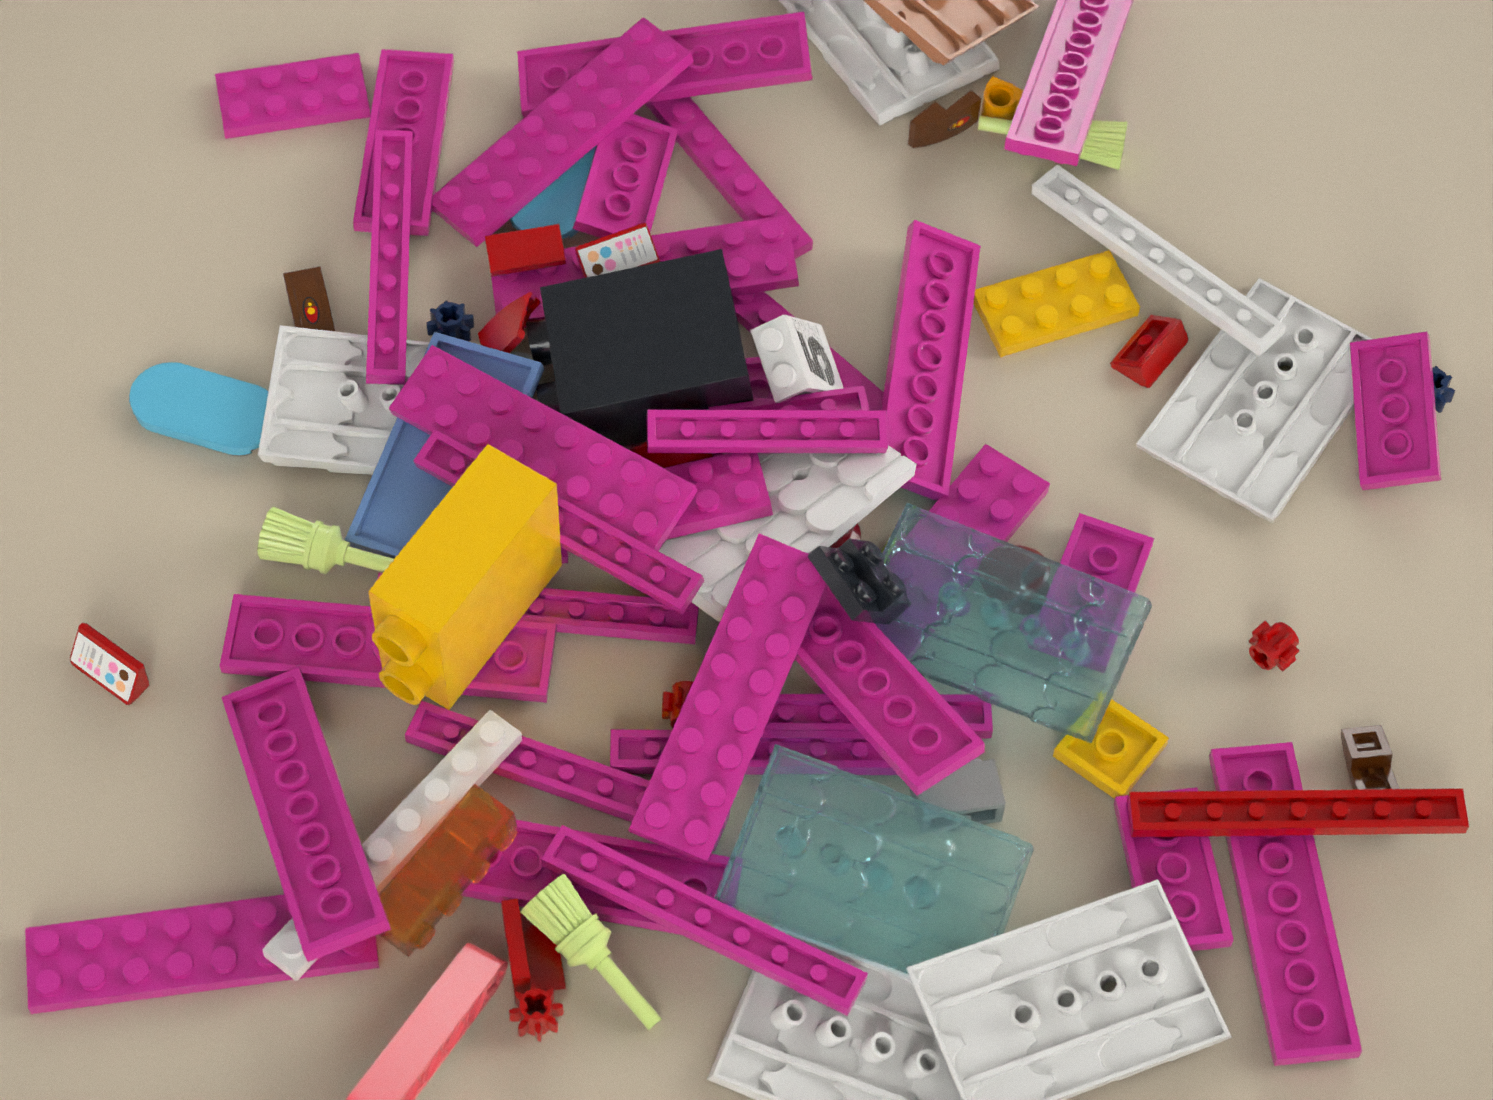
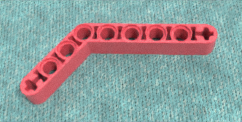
M467 943L346 1100H415L497 991L505 976L508 962L471 943Z

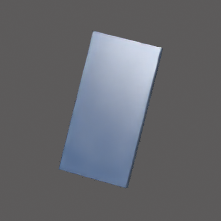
M437 332L433 333L425 352L426 354L433 345L533 398L544 371L541 362ZM398 417L345 538V541L350 542L351 547L394 559L452 488V486L416 467L413 460L430 435Z

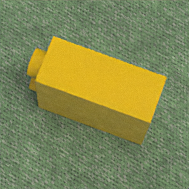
M487 444L369 589L368 593L375 631L372 633V640L379 649L382 666L379 678L391 693L412 705H418L426 696L446 709H451L562 566L556 483Z

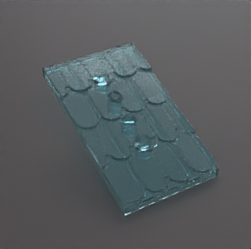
M906 503L884 548L883 555L888 571L897 575L905 584L907 597L912 605L889 625L874 624L923 677L975 695L982 701L1028 717L1032 722L1092 743L1098 730V725L1101 723L1114 694L1113 691L1119 683L1129 660V655H1131L1144 622L1152 608L1149 598Z
M775 744L714 899L788 931L908 974L907 967L1003 934L1034 848L1031 843L1025 842L1019 837L969 820L961 814L894 791L888 786L846 772L835 765Z

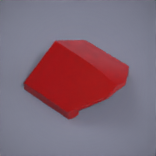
M528 292L509 303L478 332L480 345L511 353L524 339L526 322L531 313L540 305L541 301L533 293Z

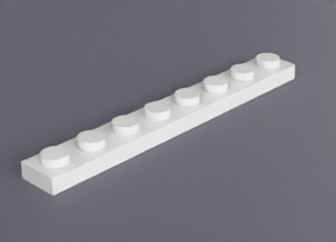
M1058 164L1032 185L1033 196L1258 356H1261L1284 335L1286 327L1284 323Z
M489 710L367 838L362 847L378 893L385 888L522 741V732ZM292 918L262 949L264 956L295 981L317 960L307 961Z

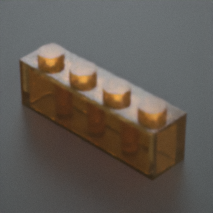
M474 784L380 895L391 930L378 935L407 957H410L416 948L419 950L425 948L436 932L435 925L444 915L449 917L457 910L463 900L461 894L471 882L474 884L480 882L490 868V859L498 850L505 851L514 841L517 835V830H515L517 828L515 813Z

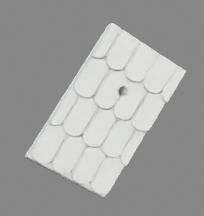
M779 0L787 9L788 14L805 13L807 37L822 52L824 60L847 84L849 92L879 126L893 120L894 117L897 118L923 106V103L927 104L954 91L953 89L955 88L959 89L982 78L985 74L989 75L1000 69L998 57L985 42H982L944 66L935 63L902 31L897 33L863 0Z
M1259 278L1245 297L1286 325L1284 335L1261 356H1258L1221 329L1137 442V447L1147 452L1153 458L1179 470L1185 476L1211 488L1219 495L1250 510L1256 516L1273 523L1354 408L1350 342L1370 340L1372 338ZM1282 366L1291 367L1289 371H1282L1279 368Z
M280 325L258 456L263 462H271L276 466L327 469L329 472L373 475L397 419L396 416L392 415L389 407L404 385L366 384L368 335ZM407 340L405 383L423 359L430 342ZM510 353L513 355L531 359L528 353Z
M889 445L886 453H758L773 515L667 539L659 552L703 576L704 583L691 602L720 623L759 533L808 554L818 546L830 547L910 480L915 474L917 464L907 457L901 456V453Z
M1159 880L906 968L962 1100H1066L1232 1038ZM1109 981L1117 982L1115 990L1112 992L1104 991L1106 983Z
M773 927L868 973L867 981L850 1013L846 1016L752 970L747 982L748 984L741 996L707 1080L755 1100H962L908 974L783 928Z

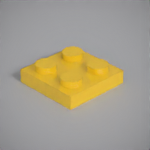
M1101 692L1054 748L1053 757L1115 799L1116 796H1125L1129 793L1167 746L1169 737Z

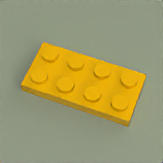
M1110 250L975 289L973 302L1000 357L1137 317L1140 311V305Z

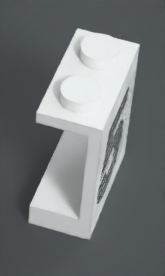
M782 315L750 330L775 403H780L804 391L816 393L844 388L821 324Z

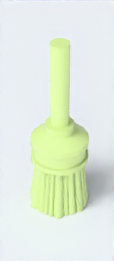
M980 115L978 130L1008 134L1012 120ZM1092 121L1080 159L1120 170L1128 122Z
M272 507L267 512L258 540L257 552L259 559L303 565L304 569L319 570L322 574H327L336 564L344 566L346 562L384 572L394 560V558L350 547V542L342 540L340 527L337 525H325L322 521L318 520L312 523L276 507Z
M565 874L556 878L525 905L521 913L557 945L555 950L558 953H562L570 967L586 964L591 971L596 968L648 1030L661 1020L656 1011L609 958L612 952L606 945L612 931L608 927H604L598 920L600 917L596 913L594 915L590 913Z

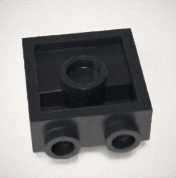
M849 538L839 548L818 546L807 556L852 621L889 625L912 605L907 597L905 584L897 575L888 571L884 563L883 553L871 541Z

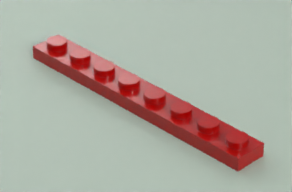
M1463 788L1129 792L1127 798L1131 837L1465 834L1469 828Z

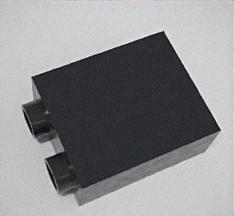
M722 249L540 287L545 318L526 322V329L533 360L541 362L543 366L553 364L555 381L538 384L536 388L538 402L613 442L626 446L647 441V410H709V407L754 401Z

